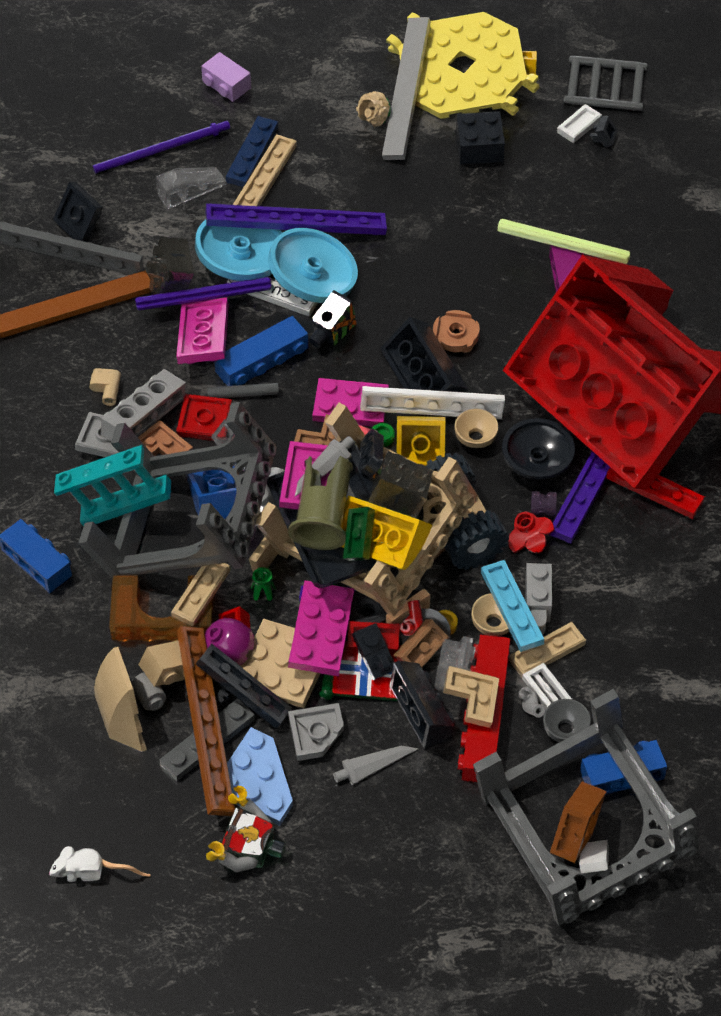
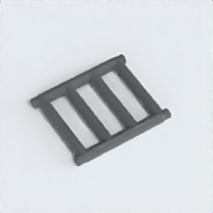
M583 56L569 57L571 72L568 95H565L564 103L582 106L586 104L592 107L631 111L643 110L641 94L644 71L648 67L647 63ZM580 65L593 66L589 97L576 96ZM601 67L614 68L611 99L598 98ZM623 69L635 70L632 102L619 100Z

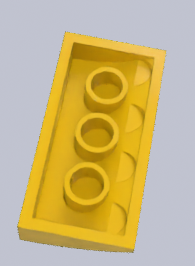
M348 495L342 529L346 532L349 509L364 507L375 509L370 558L406 570L421 551L433 525Z

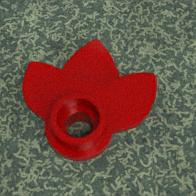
M530 512L519 513L515 518V529L509 535V547L513 553L520 551L524 547L532 553H541L546 546L545 535L555 530L553 523L546 517H536Z

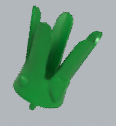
M265 567L257 568L253 572L252 580L254 581L250 588L252 589L254 586L253 598L257 601L261 588H263L267 600L271 601V585L276 589L272 581V572Z

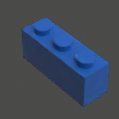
M20 519L0 534L1 550L48 593H51L72 576L71 561L64 553L60 554L55 550L52 542L47 538L43 539L32 524L27 525Z
M657 740L650 742L641 741L635 744L633 747L655 781L665 779L667 765ZM609 752L600 755L591 754L582 759L580 773L585 783L607 791L606 794L631 788Z

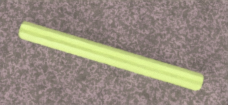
M500 219L498 224V231L505 234L627 264L630 259L629 251L506 219Z

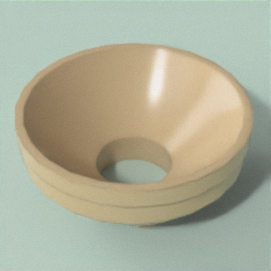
M470 409L457 417L455 421V434L462 444L471 448H482L490 445L496 439L498 422L488 411ZM472 432H479L483 437L479 440H473L469 435Z
M486 594L476 600L472 607L471 616L473 624L480 632L489 636H501L510 631L492 594ZM491 617H496L501 621V624L492 627L486 621Z

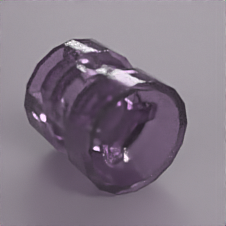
M532 491L531 513L540 515L546 512L548 516H556L557 493L548 492L544 495L540 492Z

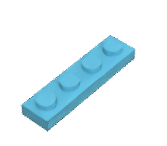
M505 560L481 567V574L520 652L544 645V637Z

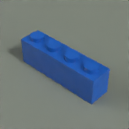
M291 316L225 351V359L214 361L215 372L227 386L243 385L255 376L262 375L270 368L284 363L287 359L297 354L303 353L308 349V333Z

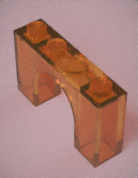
M113 576L109 625L111 640L177 641V630L180 626L193 627L172 616L156 618L147 615L139 607L140 587L138 576ZM188 576V586L195 576ZM214 597L194 626L196 628H203L204 634L209 626L213 624Z

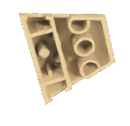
M116 647L107 654L100 666L94 686L95 698L109 738L142 752L147 749L141 734L143 731L137 715L138 708L134 690L120 650Z

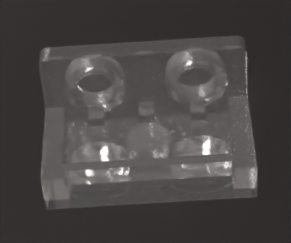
M463 636L459 642L444 639L435 679V689L444 691L446 673L449 666L464 670L468 669V664L473 661L475 655V647L472 646L473 638Z

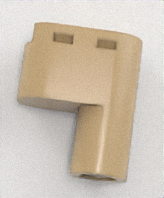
M97 368L93 370L89 388L95 392H104L102 398L104 405L113 406L116 404L121 373L113 369Z

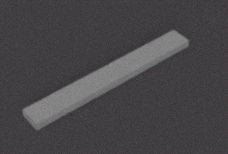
M429 17L408 18L382 152L384 160H405L431 21Z

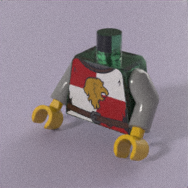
M243 786L234 787L233 789L238 793L239 798L234 794H230L228 800L232 804L239 803L240 807L235 808L222 842L214 841L208 845L215 852H208L206 854L207 860L215 861L218 859L222 865L235 872H240L255 867H263L267 855L282 858L286 843L274 840L275 831L271 820L250 798H246L247 791Z

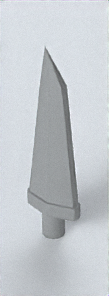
M347 436L341 443L333 439L312 464V467L320 472V478L332 471L339 456L345 459H349L352 456L348 449L355 442L350 436ZM304 475L298 480L295 496L301 493Z
M397 746L343 760L344 769L333 773L334 779L337 783L349 779L352 785L357 784L364 778L418 750V748Z

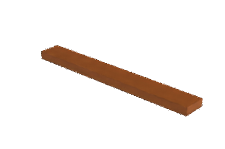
M145 270L0 314V339L154 292L153 284Z
M180 626L177 630L207 813L208 815L232 816L235 812V806L228 800V796L232 794L213 680L210 675L196 665L197 661L207 650L204 629Z

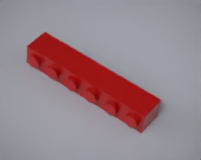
M480 635L479 644H474L472 659H477L476 666L471 665L470 671L499 678L493 722L490 728L465 722L467 710L465 709L463 725H468L467 732L462 731L460 746L465 747L464 755L459 754L457 770H462V780L477 782L473 764L497 752L510 638Z

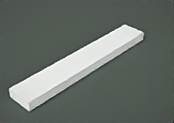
M363 386L360 411L458 417L464 411L482 409L491 413L496 419L502 420L505 396Z

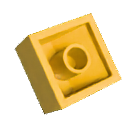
M397 416V454L421 466H426L427 461L430 459L432 461L436 460V456L441 455L445 457V417Z

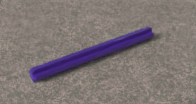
M269 277L137 297L135 303L137 310L140 311L271 290L272 284Z

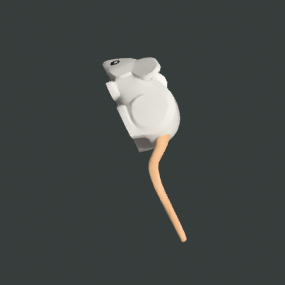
M69 846L62 850L49 872V875L53 877L67 876L68 882H74L79 877H81L82 881L99 880L102 867L126 869L141 876H151V874L143 873L130 865L110 863L102 859L100 854L94 849L85 848L74 852V849Z

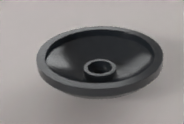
M533 418L523 420L507 431L503 439L502 453L507 465L519 475L531 479H549L560 475L571 465L574 458L575 445L570 433L560 424L548 419Z

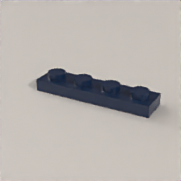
M260 116L256 118L225 176L226 183L240 187L245 186L278 129V121Z

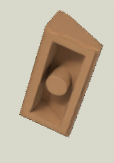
M425 619L419 629L403 643L393 656L399 661L419 663L422 668L449 636L433 620Z

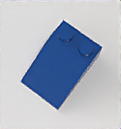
M220 470L186 474L197 514L199 515L202 504L211 503L224 519L227 518L236 498L237 490L234 478L229 473Z

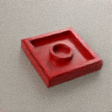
M185 394L176 434L180 437L224 442L227 429L226 420L232 399Z

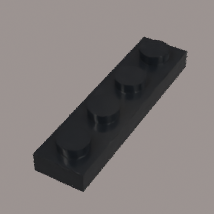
M213 644L207 648L196 663L198 667L275 728L281 724L288 711L292 709L291 706Z

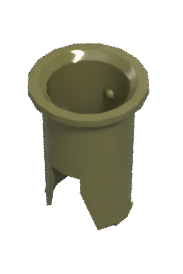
M309 456L305 461L306 468L297 519L288 528L289 537L294 542L311 549H337L345 543L346 532L342 529L353 466L348 459L339 456L327 478L326 486H321L320 472L312 467V457Z

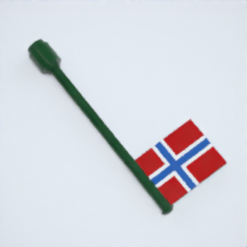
M341 582L336 583V584H333V585H335V586H341ZM345 641L339 676L323 674L322 691L319 693L320 697L324 700L340 696L397 701L389 687L392 672L372 680L358 648L347 647L348 641ZM388 649L393 661H398L393 656L398 649Z

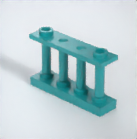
M140 445L56 474L54 494L58 496L70 492L81 505L80 523L84 526L87 522L97 524L170 499L171 479L167 475L155 479L143 466L144 447ZM134 470L144 482L132 486L122 473ZM112 477L122 490L111 493L101 481ZM91 484L101 497L89 500L80 488Z

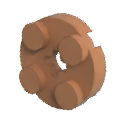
M448 311L445 316L441 318L439 316L434 322L433 332L444 350L467 353L473 349V346L479 339V323L477 320L475 322L472 319V315L465 311ZM454 329H459L460 333L455 334L452 332Z

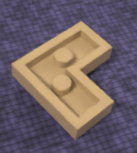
M449 666L443 693L468 699L465 722L490 728L493 722L499 678Z

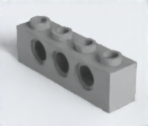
M165 369L157 375H153L142 387H138L132 395L121 400L118 406L103 415L101 419V435L112 441L116 425L126 423L137 437L140 436L184 400L186 382Z

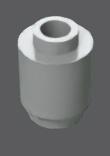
M144 672L137 675L132 682L133 690L143 708L152 711L160 709L166 700V694L162 687H154Z

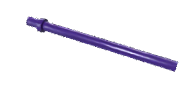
M228 121L218 124L214 122L209 127L92 165L94 173L96 174L210 135L217 136L219 132L230 129V124Z

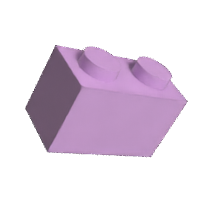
M220 52L201 66L203 82L232 102L251 89L250 72Z

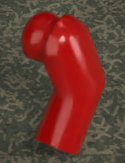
M420 600L407 602L409 616L400 624V631L406 636L413 635L423 624Z

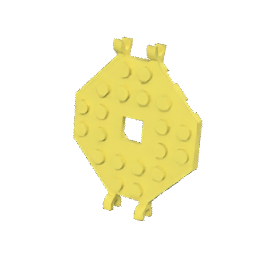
M412 12V13L407 17V20H408V18H420V17H419L417 14H415V13ZM485 12L431 21L415 106L440 119L449 118V114L461 112L462 114L480 112L479 109L492 107V110L502 108L514 116L519 111V108L515 106L518 100L512 96L518 89L524 86L533 93L539 89V84L535 83L538 80V76L532 73L526 74L518 29ZM391 34L386 39L387 43L391 44L388 47V51L400 55L401 60L403 44L396 36ZM461 56H466L475 61L465 73L449 65Z

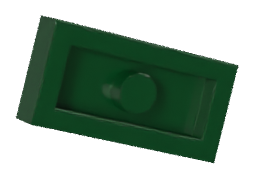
M370 507L349 509L343 559L348 561L369 560L375 509Z

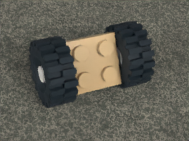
M446 453L445 457L441 455L436 456V460L432 461L430 459L427 461V465L423 466L439 472L448 457L459 463L473 489L475 488V475L464 456H459L458 453L453 455ZM413 489L416 497L418 498L421 506L423 507L422 500L419 494ZM429 494L427 500H431L434 497ZM477 495L474 505L466 511L459 527L453 530L444 548L454 566H457L459 569L463 567L464 569H469L472 566L474 569L481 563L483 565L487 564L489 559H495L497 553L501 554L504 551L502 547H506L508 544L509 536L497 514L486 510ZM437 504L431 509L439 514L446 504Z

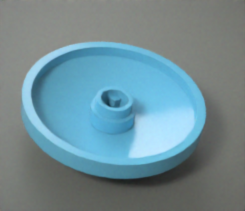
M205 220L199 226L196 233L195 251L202 264L221 277L237 281L264 278L272 275L268 263V255L274 240L282 232L276 229L206 226Z
M309 228L287 230L277 236L269 251L268 263L275 279L287 291L304 300L324 303L333 290L346 297L356 283L358 269L351 252L340 241L324 232Z

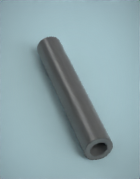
M278 383L207 388L208 397L216 398L279 394Z

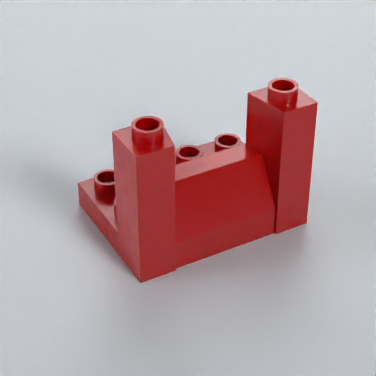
M582 254L502 371L633 488L648 489L704 412L721 414V352L701 349L662 316L668 308L673 290L650 270Z

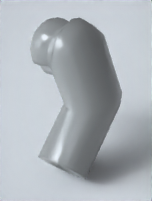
M523 687L519 691L523 710L535 717H542L545 709L538 703L537 693L529 687Z

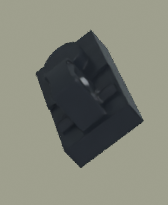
M377 623L351 634L372 680L392 672L394 661Z

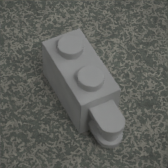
M527 563L525 601L542 635L545 633L546 622H550L552 564Z

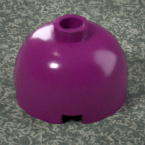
M223 618L217 620L205 632L207 648L213 644L239 666L248 659L246 655L249 649L252 651L254 648L252 630L236 619Z

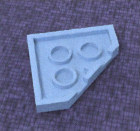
M251 727L227 762L232 794L239 798L238 793L233 788L243 786L247 791L246 798H250L266 814L271 822L280 826L292 808L293 800L274 738Z

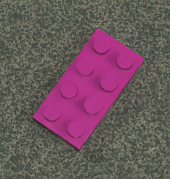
M227 298L203 300L181 305L176 356L178 364H193L195 362L225 359L229 307Z
M304 581L288 668L339 676L354 595L353 588L335 585L317 588L313 585L312 581Z

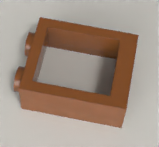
M583 781L580 783L563 809L550 853L571 862H576L593 835L607 791Z

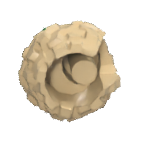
M373 91L364 94L360 98L356 111L361 120L368 121L374 127H378L384 124L390 116L391 107L389 100L383 93Z

